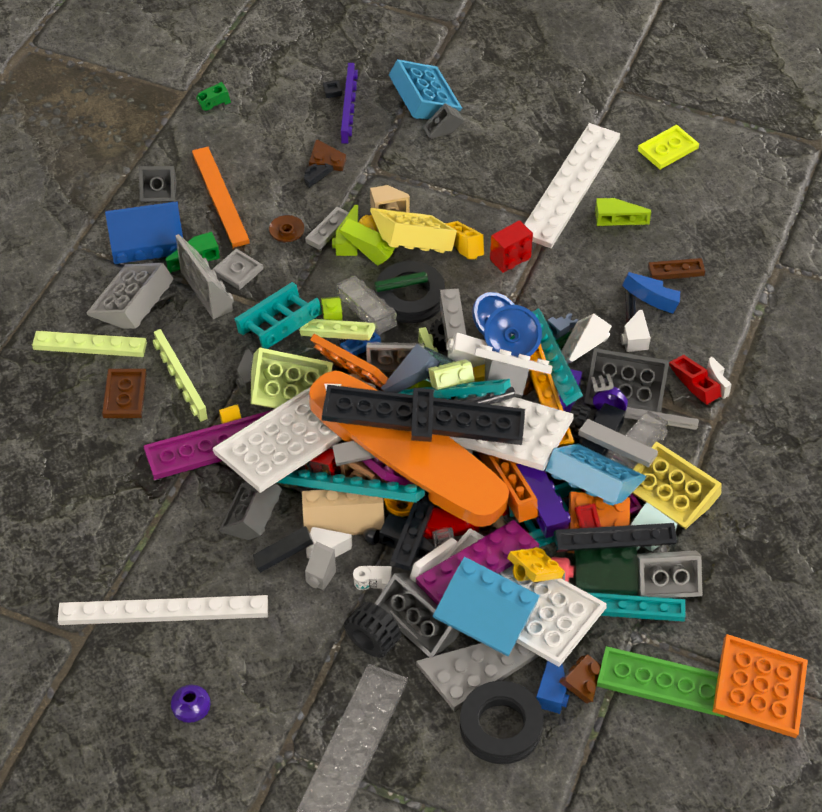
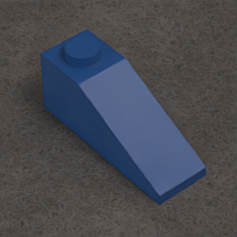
M549 661L547 662L536 696L542 709L558 714L561 713L562 706L567 707L570 696L566 694L567 688L559 683L560 679L565 677L562 664L558 667Z

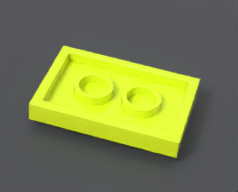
M678 125L638 145V151L660 170L699 148V143Z

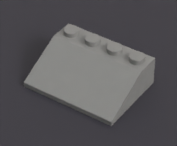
M179 234L175 235L181 273L211 317L215 319L232 312L233 297L231 293L226 292L223 282L217 279L215 271L209 268L206 258H202L199 252Z
M164 263L125 264L87 311V315L123 329L137 328L143 318L150 312L153 305L159 301L160 296L169 288L174 278Z

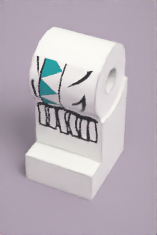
M359 566L353 572L354 585L359 590L379 588L383 592L392 578L391 566Z

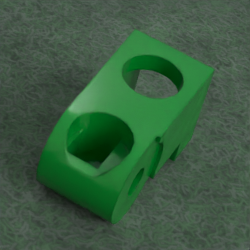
M223 82L201 91L196 97L201 108L206 111L221 103L225 105L231 103L228 90Z

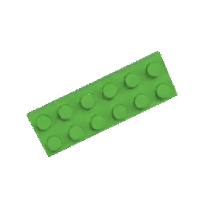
M606 646L597 687L724 717V715L712 712L718 673Z

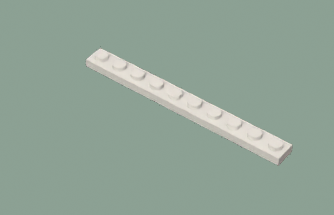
M268 595L59 603L58 624L268 617Z

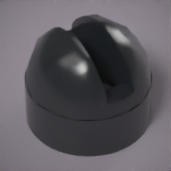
M376 528L366 529L363 534L365 541L376 545L379 541L380 530Z

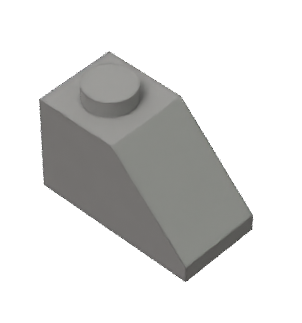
M316 542L305 570L306 583L313 588L325 590L336 573L335 549Z

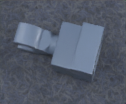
M571 313L567 314L565 319L563 317L548 319L547 323L555 340L569 332L570 328L575 327L578 319L572 321Z

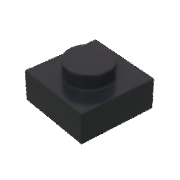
M339 80L323 82L326 98L342 96Z

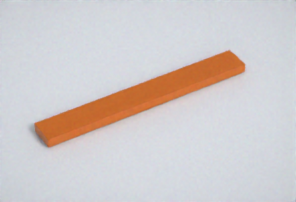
M209 147L192 150L194 160L232 248L250 244L248 235Z

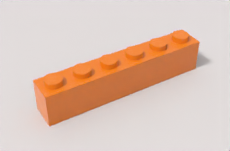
M476 451L484 465L507 485L509 490L507 503L519 523L538 517L537 498L515 462Z

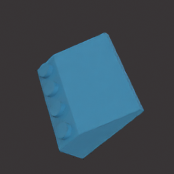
M397 59L389 73V77L412 117L416 119H430L445 103L461 111L460 103L437 66Z
M578 443L554 448L545 470L551 473V477L558 480L563 479L571 487L582 488L586 490V494L593 497L598 496L603 499L604 503L612 506L622 503L646 478L645 475Z
M464 557L434 612L433 618L509 657L532 615L540 595Z

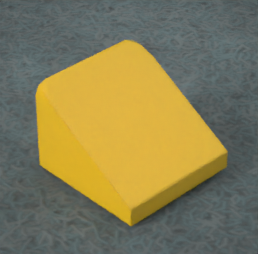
M238 404L219 410L222 424L241 419Z

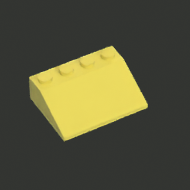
M371 208L370 210L382 239L388 242V245L398 248L399 245L407 249L418 247L423 251L434 249V251L440 253L452 251L457 231L432 215Z
M656 441L651 448L657 450L658 455L648 468L638 463L633 469L645 475L646 478L632 494L645 503L648 502L686 529L721 495L722 483Z

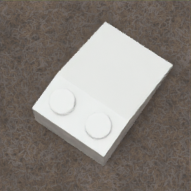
M595 314L577 321L561 351L567 364L573 362L600 343L605 342L610 336L609 330L612 326Z

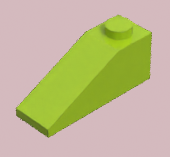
M596 198L595 215L597 226L649 225L651 210L616 198Z
M354 205L336 230V238H332V249H336V256H357L358 248L338 232L347 218L356 222L359 221L358 205Z
M349 218L344 221L338 230L377 266L389 259L395 250V247L389 246L388 242L382 239L379 232Z

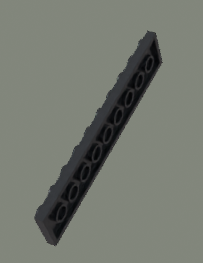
M327 384L322 421L411 432L413 395ZM433 398L432 434L522 445L525 409Z

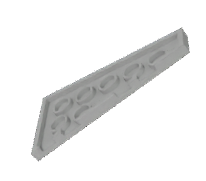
M480 643L418 660L416 665L453 711H456L462 707L466 697L475 688L488 682L502 681L539 657V655L516 643L508 657Z

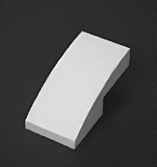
M710 357L707 366L708 377L720 384L721 398L725 399L729 396L731 383L723 376L725 368L713 357Z

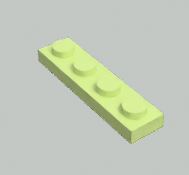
M313 319L302 326L299 331L301 336L312 337L313 334L326 338L369 341L375 331V324Z

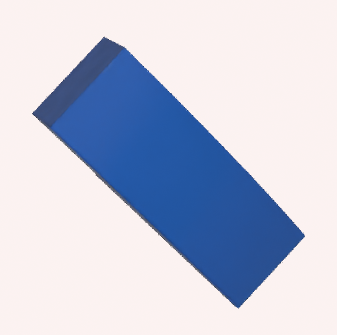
M628 272L622 284L626 290L640 300L672 314L680 303V291L663 287V281Z

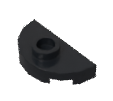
M326 163L325 165L313 164L305 170V185L310 188L333 171V166Z

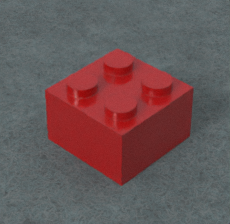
M519 220L491 235L490 261L502 273L531 258L533 232Z

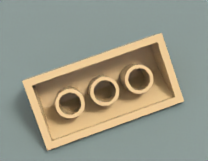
M331 490L302 491L304 527L306 526L309 532H311L312 527L351 535H361L368 528L381 530L384 524L383 498Z

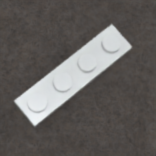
M482 344L481 348L476 347L475 356L551 374L553 366L549 365L547 360L538 359L536 362L530 360V356L519 354L516 357L512 356L510 351L500 349V352L492 351L493 347Z

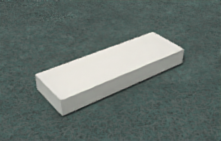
M450 538L415 562L410 579L416 582V577L438 565L457 545L458 541Z

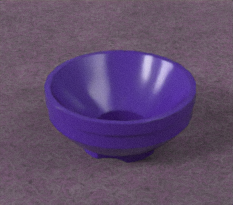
M616 387L596 392L593 397V404L596 409H601L604 403L624 411L627 409V398Z
M186 685L179 688L171 700V709L174 716L180 721L188 723L204 718L211 706L208 693L198 685ZM186 694H194L196 698L193 702L188 703L183 700Z

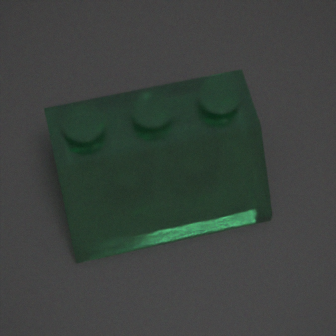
M636 547L574 551V581L577 588L587 593L638 595Z

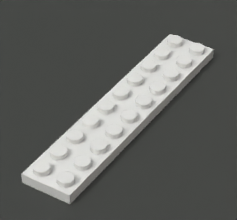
M591 123L588 124L524 224L533 232L532 242L548 248L553 247L620 139V133Z

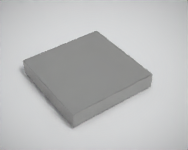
M235 249L216 265L213 270L219 278L240 290L263 270V264Z

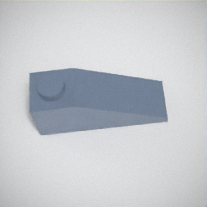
M416 344L381 389L385 392L399 393L430 376L428 368L438 366L440 361L425 348Z

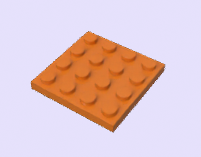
M313 334L310 340L315 344L314 348L326 356L335 366L348 370L347 372L350 374H357L362 380L374 384L383 391L381 387L386 384L389 378L377 367Z
M726 634L723 641L712 712L796 738L799 735L808 660Z

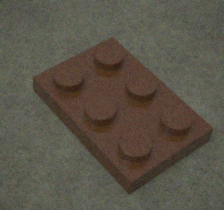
M108 369L102 412L103 418H142L147 377L146 369Z

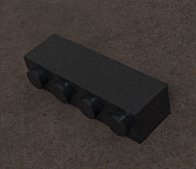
M604 403L601 409H597L594 422L619 433L624 424L626 411ZM581 437L579 441L580 445L603 456H606L609 449Z

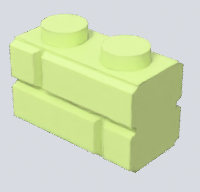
M466 359L440 365L439 367L428 368L431 385L437 390L474 381L472 364Z

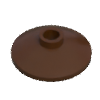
M292 215L279 216L269 226L270 235L280 242L295 241L303 235L305 230L302 220Z

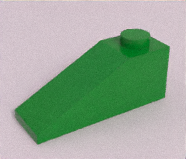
M212 232L195 236L188 241L202 258H206L208 262L220 258L219 247ZM178 250L166 258L167 269L170 273L180 270Z

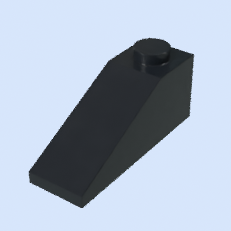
M389 514L379 531V543L395 549L406 519ZM423 537L416 557L421 559L436 548Z

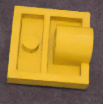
M535 547L510 551L507 557L514 564L513 575L518 581L531 580L532 582L559 579L565 573L559 564L547 556L541 548Z

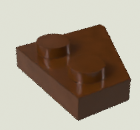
M316 140L309 166L313 164L325 165L326 163L332 165L333 170L343 171L346 154L320 140Z
M588 654L583 655L576 661V665H573L568 670L569 673L560 679L559 683L585 703L593 702L601 664Z

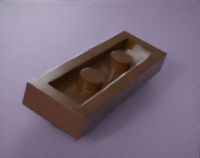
M702 258L648 263L650 277L656 280L705 276Z

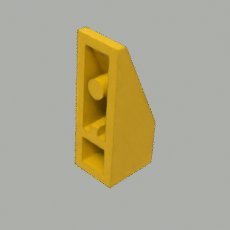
M459 221L445 223L457 231L454 246L461 255L467 257V259H477V256L484 255L483 234Z

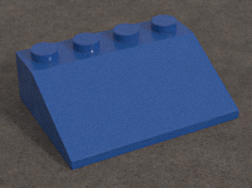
M178 202L105 211L114 264L168 257L177 250L175 235L179 234L183 238Z

